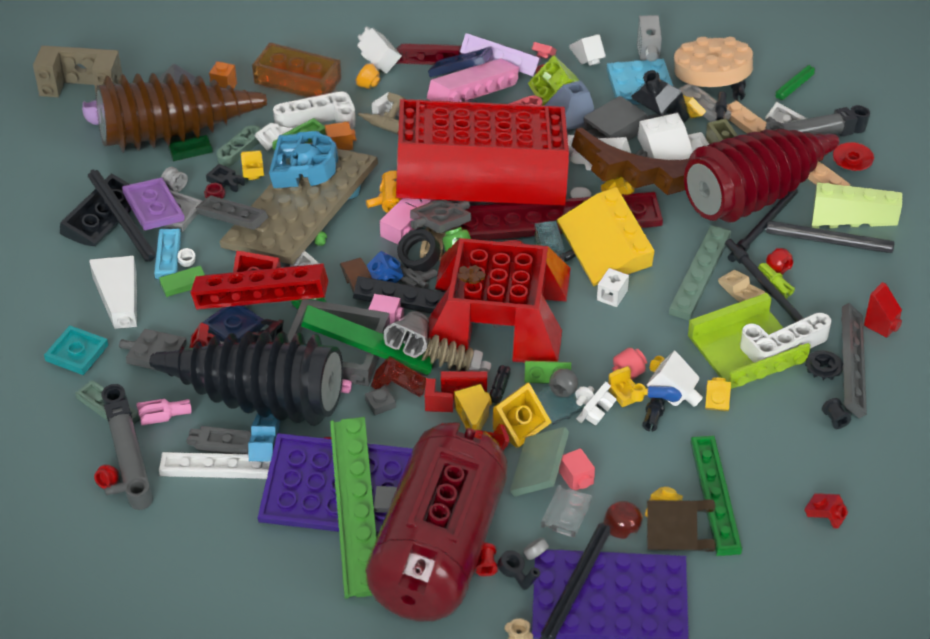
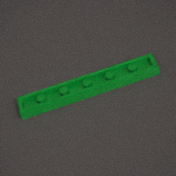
M307 305L301 327L425 375H429L431 372L430 356L422 361V355L417 358L408 356L402 352L405 346L404 343L399 350H395L385 345L384 334Z
M715 435L691 437L690 443L703 499H711L715 502L714 512H707L712 538L715 540L716 555L742 554V546Z

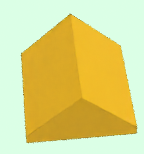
M530 383L524 384L493 407V430L495 431L499 424H503L509 436V442L516 448L524 444L526 437L536 435L552 423Z

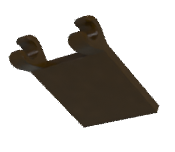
M647 500V550L715 551V540H697V511L714 512V500Z

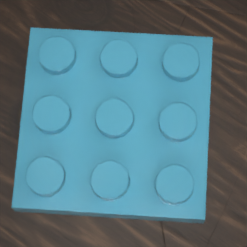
M635 60L631 62L607 63V73L615 98L622 96L633 105L640 104L633 100L631 96L644 83L643 76L650 70L658 72L661 80L673 86L665 60Z

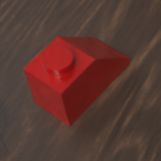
M884 282L870 294L864 326L887 338L893 331L896 332L902 324L900 319L902 309Z

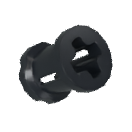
M839 398L829 399L823 404L822 412L829 416L835 429L847 426L852 420L850 413L845 412L842 408V402Z

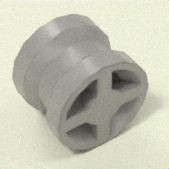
M172 166L168 167L161 177L167 187H170L175 192L183 190L188 180L185 173L179 172L178 169Z

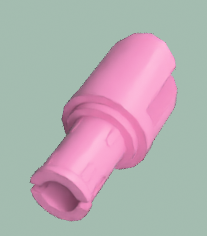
M159 399L136 404L141 425L168 422L171 416L191 414L189 399L176 402Z

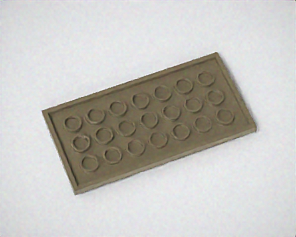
M337 149L338 163H336V173L328 181L310 186L308 177H303V174H300L298 187L274 188L271 183L250 206L265 210L269 218L255 230L234 224L219 241L221 248L278 257L280 262L293 265L319 232L322 231L377 166V157Z

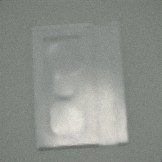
M558 485L541 521V527L545 528L547 526L552 528V531L575 538L591 504L592 496L572 489L565 490L562 489V486Z

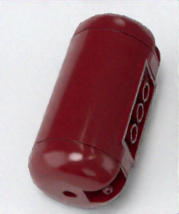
M458 422L441 423L424 431L412 449L366 565V583L375 600L388 611L402 618L418 622L438 621L453 614L466 596L507 479V459L499 443L486 432H483L481 439L474 437L475 429L468 427L464 434L459 432L460 423Z

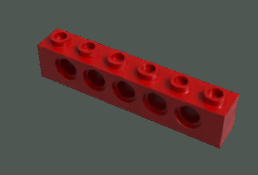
M324 263L202 275L195 277L191 295L196 310L324 298L329 281Z

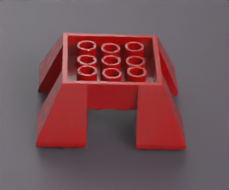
M460 238L441 256L435 290H445L446 292L429 317L427 338L429 339L430 337L431 340L434 335H438L439 343L443 338H446L448 345L455 341L456 349L459 345L463 344L466 351L470 345L473 322L515 326L512 362H558L562 329L546 300L567 301L571 268L549 246ZM476 265L480 267L479 271H483L486 274L485 279L477 284L465 283L458 278L459 268L462 266L469 269V266Z

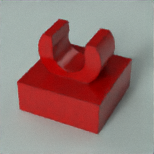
M202 322L191 335L189 348H193L198 341L201 342L202 346H208L211 338L215 336L208 333L209 325Z

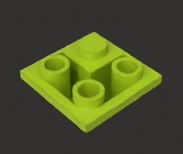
M553 55L537 74L533 76L528 85L535 96L542 99V106H545L563 85L577 82L579 79Z

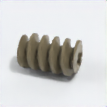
M434 335L431 340L430 337L428 339L427 349L422 355V361L430 356L431 364L436 359H439V367H442L447 362L448 370L455 365L456 371H461L462 368L467 371L472 361L473 348L469 347L465 351V346L461 344L456 349L455 341L448 345V340L443 338L439 343V336Z

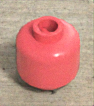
M629 347L613 358L614 367L612 371L628 366L631 369L630 378L633 380L645 372L647 360L639 349Z

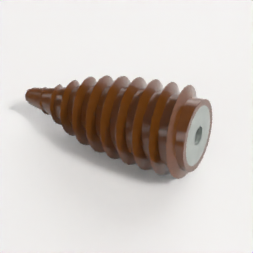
M137 73L134 76L133 83H129L126 77L121 74L117 84H113L107 75L104 78L103 85H97L96 87L97 117L103 145L105 147L119 145L123 153L125 152L126 145L134 143L139 151L141 143L144 141H149L154 149L157 139L161 138L165 140L168 146L170 145L171 137L178 135L181 141L184 142L186 133L191 131L199 138L200 130L208 127L213 133L215 124L223 121L227 126V120L267 106L266 94L261 92H251L244 89L235 90L230 85L223 88L219 86L216 80H212L210 85H205L200 76H197L194 84H192L185 74L180 76L178 83L174 81L169 73L165 75L163 82H159L154 73L150 74L148 82H144L140 74Z

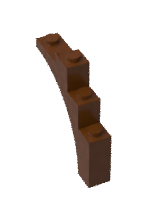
M583 128L576 129L571 147L592 164L591 171L603 182L623 177L635 189L654 184L666 195L685 191L684 172L689 159L665 160L632 154L601 141Z

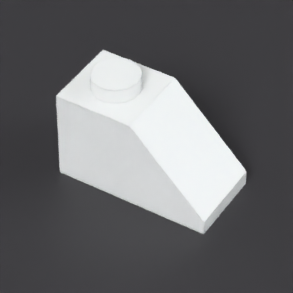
M600 34L580 39L569 45L571 51L581 64L596 65L600 63V59L606 57Z

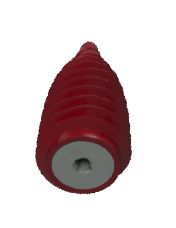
M776 129L750 132L746 135H738L734 138H726L720 142H713L707 146L698 147L690 155L684 172V186L687 197L696 212L703 218L710 221L721 219L729 223L735 222L740 217H747L752 212L760 211L764 206L773 204L777 199L784 198L788 192L797 189L799 183L806 181L810 172L816 169L817 161H822L825 155L837 148L840 142L836 134L832 133L813 135L797 130Z

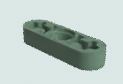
M255 125L247 126L217 151L218 163L223 166H231L241 158V152L250 151L259 141L254 135L261 130L260 127ZM239 144H243V145H244V146H242V147H235V145H239Z

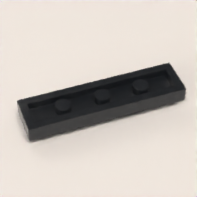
M358 276L353 299L372 302L374 294L400 298L401 308L432 313L445 292Z

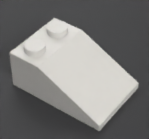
M678 113L640 121L638 140L643 150L648 153L647 157L665 160L689 159L693 150L685 125Z

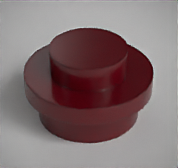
M211 183L206 186L204 196L205 198L214 196L223 199L225 197V190L221 184Z

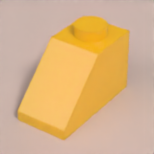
M481 384L454 392L455 409L465 428L469 427L481 431L489 417V406L492 405L489 393L483 390Z

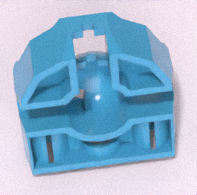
M318 131L279 135L269 171L273 187H298L300 174H303V177H308L310 186L328 181L336 173V163H338L336 144L329 136L322 135ZM311 138L313 143L307 144L305 142H308V139ZM286 158H290V165H286Z

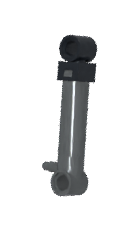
M855 105L851 107V110L844 107L835 109L834 114L781 123L772 117H768L765 130H797L813 135L838 133L841 137L853 135V133L865 132L870 117V110L864 106Z
M110 384L103 389L101 397L123 482L105 488V494L108 496L126 492L130 506L136 510H144L151 505L153 496L124 388L119 384Z

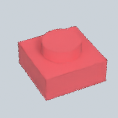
M534 42L532 50L537 52V56L548 59V56H555L557 51L551 46Z

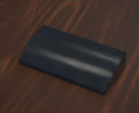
M111 173L105 181L127 213H129L132 209L122 193V187L130 184ZM95 189L60 222V234L75 242L96 246L119 222Z

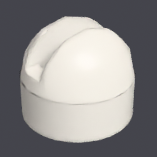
M184 248L179 251L178 262L183 267L193 266L195 252L192 249Z

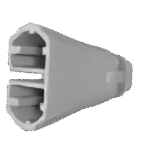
M411 311L400 320L388 325L383 335L385 345L399 350L404 343L405 346L402 351L404 354L413 358L422 355L426 351L428 343V317L420 312Z

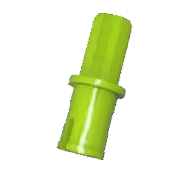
M767 263L759 265V270L785 298L794 293L795 288L782 278L783 275L774 271Z

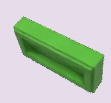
M200 265L159 277V282L165 296L169 297L191 290L195 277L205 274Z

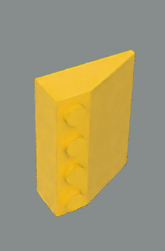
M617 187L597 193L557 219L559 227L593 286L599 284L609 268L628 275L652 266L655 251Z

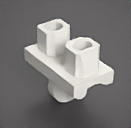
M607 382L601 386L595 395L593 394L594 388L591 386L588 388L579 387L576 390L575 395L578 399L576 403L579 406L586 405L576 418L580 423L587 419L594 425H597L605 413L596 405H600L608 412L617 400L608 392L611 385Z

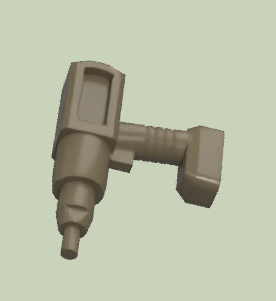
M389 92L387 99L393 103L389 112H384L383 116L358 113V116L363 117L364 120L372 125L398 135L399 120L394 118L400 107V99L405 98Z

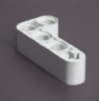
M335 92L280 103L273 108L275 124L282 127L295 128L313 118L320 123L333 120L336 123L349 122L351 129L356 126L355 108L350 96L345 92Z
M816 313L770 335L756 324H747L742 329L740 348L753 363L796 348L801 344L809 343L811 349L827 341L831 318L827 314Z

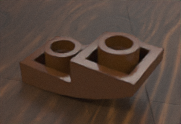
M361 257L340 263L346 282L350 284L353 294L358 276L372 279Z

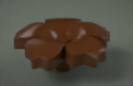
M476 265L469 266V269L462 266L459 268L458 278L465 283L477 284L485 279L486 274L483 271H479L480 267Z

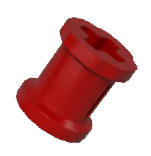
M484 543L478 559L476 573L480 576H492L497 573L498 566L494 557L497 551L496 546L491 543Z

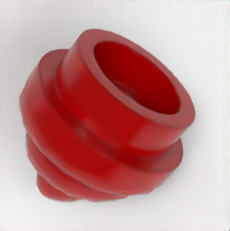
M107 464L100 466L94 475L96 484L103 489L117 484L119 480L118 469Z

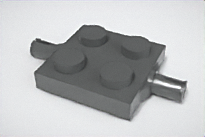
M435 200L410 210V218L413 219L411 227L417 229L427 226L436 233H444L451 228L459 227L471 221V213L465 210L470 207L468 201L451 203L446 200Z
M144 329L139 338L134 342L121 339L119 348L130 350L126 356L127 364L155 370L149 364L151 354L166 350H180L181 347H186L187 340L186 337Z

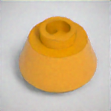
M368 63L361 69L356 77L357 86L370 89L371 87L375 88L381 80L379 78L380 73L373 63Z

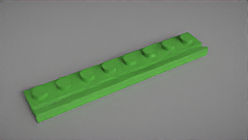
M365 417L341 419L340 422L332 420L330 421L344 595L345 599L351 596H373L366 583V565L377 537Z

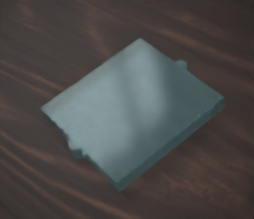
M544 387L542 391L536 393L552 422L551 425L564 419H570L572 415L582 411L584 408L583 405L579 406L576 403L577 398L573 394L569 397L561 398L553 394L550 387Z

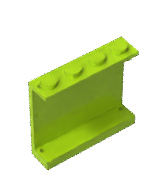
M768 293L689 320L688 337L718 376L726 379V382H731V389L743 386L757 379H762L770 374L781 372L797 364H802L809 356L811 346L809 343L798 345L796 348L755 363L741 350V335L745 325L756 324L768 335L783 329L782 325L769 311L771 297Z

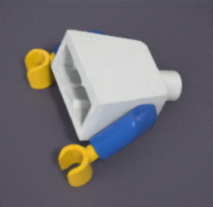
M675 350L666 359L658 355L651 360L649 369L654 374L647 383L648 388H645L641 383H637L634 385L631 399L636 402L643 401L644 395H648L649 398L665 399L673 406H678L685 399L695 407L703 398L694 389L699 381V376Z

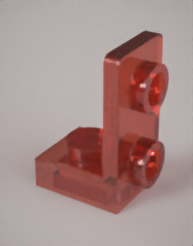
M389 356L376 369L371 383V387L377 390L393 381L416 396L421 397L426 387V377Z

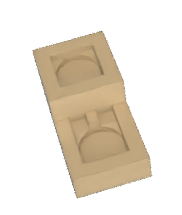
M736 270L718 279L719 284L738 302L765 293V291L750 284L749 276Z

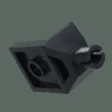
M655 70L647 71L643 76L644 83L633 93L631 98L661 116L665 112L669 115L678 113L682 122L685 123L690 117L682 91L661 80L659 73H656Z

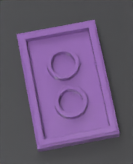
M163 178L122 187V193L143 230L184 221V214Z

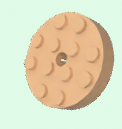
M699 37L696 41L683 43L675 52V74L683 82L695 86L719 87L731 85L744 80L752 73L753 52L747 43L737 41L734 37Z

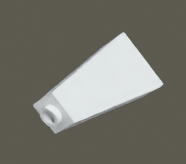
M134 256L90 259L93 280L114 329L137 327V271Z

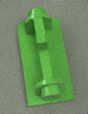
M525 361V383H549L551 375L558 369L571 370V362Z

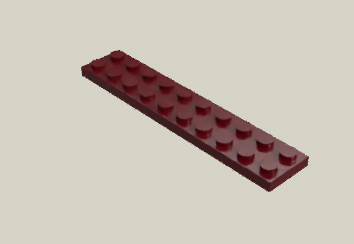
M655 192L621 194L641 228L662 226L663 219ZM591 197L566 199L565 206L519 203L470 206L465 210L471 213V221L459 227H462V230H467L471 239L474 240L535 236V230H537L538 236L563 234L557 219Z

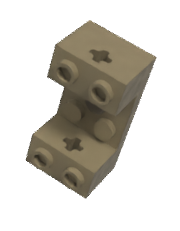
M41 46L33 64L39 96L59 97L64 83L92 84L95 86L96 91L97 85H103L105 76L108 75L113 84H117L122 74L118 50ZM77 64H83L86 68H81Z

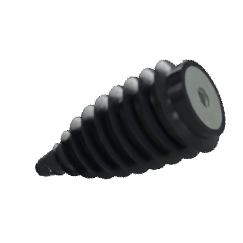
M250 331L244 334L240 342H238V338L234 333H230L226 337L224 344L220 343L217 336H213L208 346H202L201 342L198 341L193 348L184 349L181 347L180 350H166L153 353L149 360L150 367L167 373L171 377L180 378L185 385L192 383L198 394L203 395L207 393L211 401L215 403L224 401L228 408L235 409L240 406L245 413L249 414L257 411L262 417H268L271 413L278 420H285L289 417L294 423H301L306 419L312 426L318 425L325 417H330L334 413L339 402L343 383V359L340 349L337 346L322 345L318 334H313L306 344L305 338L301 333L295 334L290 343L285 332H280L274 342L267 331H264L259 336L257 342Z

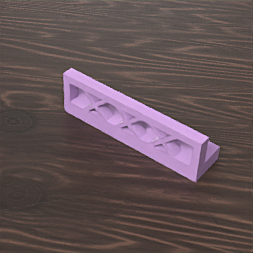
M467 33L460 50L462 53H468L491 47L493 55L487 61L490 62L501 58L518 66V72L530 76L535 75L536 68L541 61L539 57Z

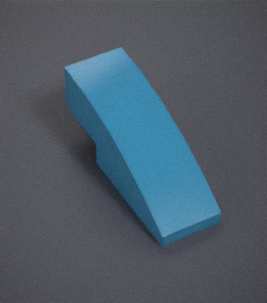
M272 413L268 417L256 414L251 426V438L248 442L249 461L271 462L276 436L279 433L280 420L276 419Z

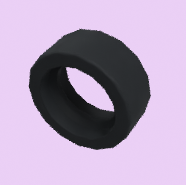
M415 229L409 231L401 238L397 247V253L407 269L411 268L413 271L424 272L435 266L439 260L441 249L440 244L430 232L425 229ZM420 241H428L430 248L423 258L416 261L408 258L409 250L414 244Z

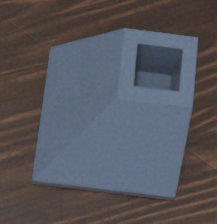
M581 80L563 85L545 104V106L565 107L567 131L584 126V116L595 110L590 92Z

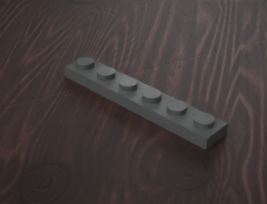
M848 303L842 306L841 317L843 339L842 368L844 372L843 402L849 412L861 418L867 415L863 315Z

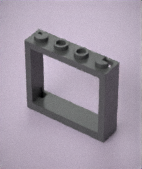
M303 299L287 336L290 343L295 334L302 332L303 327H301L307 305L384 334L385 328L390 325V318L387 312ZM367 353L363 365L343 361V379L350 380L355 385L369 386L379 356Z

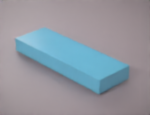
M159 229L154 272L155 279L178 272L181 229Z

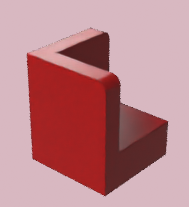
M426 378L425 411L453 413L454 393L436 391V379Z

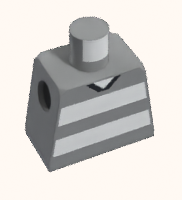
M658 15L639 16L637 48L640 60L655 61L660 59L661 30ZM648 30H652L651 36L646 33Z

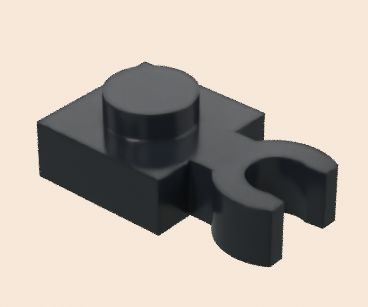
M218 164L206 174L208 182L219 183L223 188L229 186L230 190L234 192L238 191V184L245 185L244 177L236 175L234 170Z

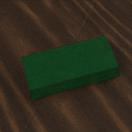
M207 135L186 139L184 142H173L168 146L173 162L213 153L212 145Z

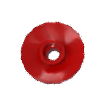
M847 142L840 144L834 149L833 159L844 169L861 171L873 164L874 154L863 144Z

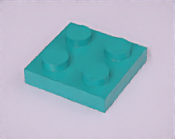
M69 325L47 350L44 358L46 362L84 375L109 346L108 339Z

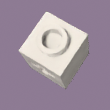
M609 268L598 284L597 300L617 307L628 291L629 275Z

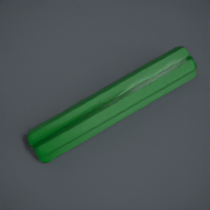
M807 65L777 89L775 97L779 100H784L815 74V68Z

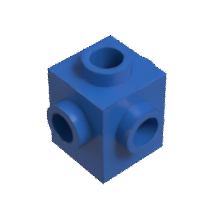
M380 251L367 264L372 279L397 283L404 276L400 268V262L383 251Z

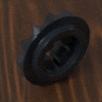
M820 350L808 356L805 366H807L808 373H813L814 378L819 376L822 377V380L825 378L833 380L835 376H840L843 363L836 354ZM828 363V367L820 368V366H824Z

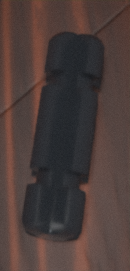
M501 365L498 368V374L495 376L492 390L489 393L492 403L498 404L502 400L507 380L511 374L509 366Z

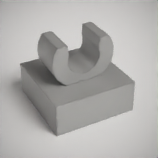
M474 350L472 361L467 371L489 372L491 363L481 361L483 352Z

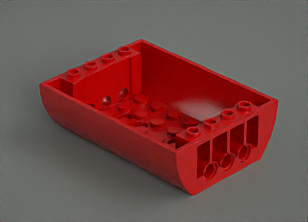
M400 99L396 198L565 206L569 161L565 107Z

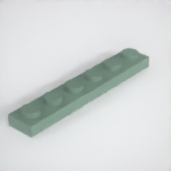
M713 225L710 226L669 308V315L686 320L691 319L726 247L725 242L730 239V230Z

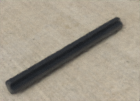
M94 169L91 170L88 174L91 183L144 260L153 261L156 257L154 250L100 172Z
M768 221L766 226V233L885 253H893L895 245L892 240Z
M604 523L598 524L541 632V639L556 638L610 535L611 528L609 525Z

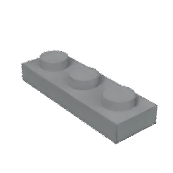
M687 84L679 88L684 96L693 97L706 110L703 117L710 122L716 121L715 104L717 101L695 85ZM728 109L724 117L727 120L731 119V112Z

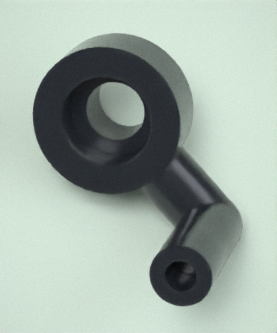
M505 551L498 559L497 565L500 572L507 577H514L524 590L528 589L540 575V571L537 568H532L525 576L522 572L525 566L524 559L516 551Z

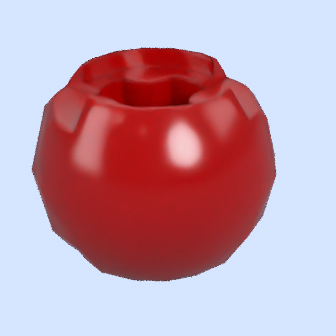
M776 248L766 258V263L774 271L782 275L788 269L790 270L794 263L793 256L784 248Z

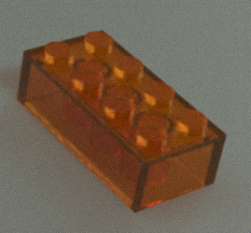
M269 42L252 64L255 84L309 98L330 94L341 80L340 60Z

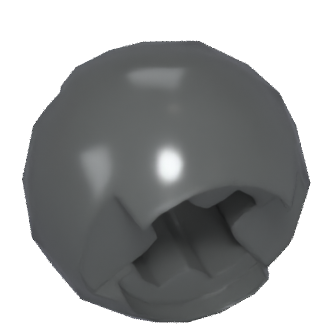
M558 369L551 375L549 387L556 396L561 398L569 397L577 390L578 378L569 369Z

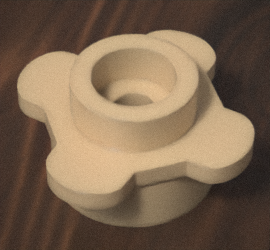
M514 619L505 625V631L509 634L508 639H533L528 621Z

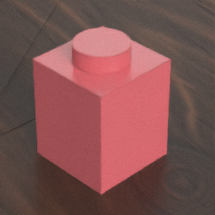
M581 448L562 456L559 473L572 492L585 489L594 484L595 467Z

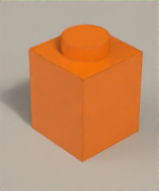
M217 61L209 72L210 83L212 80H216L220 87L226 88L230 85L234 89L237 85L235 65Z
M349 122L325 125V135L335 142L337 149L353 150V141H356L355 130L350 128Z

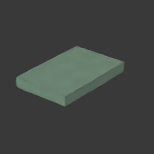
M566 427L525 438L510 488V492L514 497L555 485L569 434Z

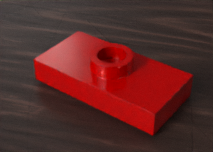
M441 371V392L454 393L479 384L487 392V371Z

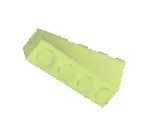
M817 182L813 204L812 228L819 229V226L829 225V228H838V225L850 224L851 227H859L861 224H869L870 227L898 225L902 209V192Z

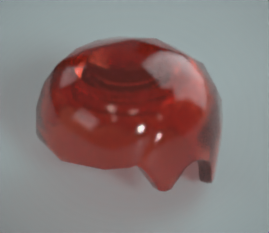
M618 501L607 509L603 523L610 526V534L612 536L626 539L629 534L639 531L643 516L635 504L629 501Z

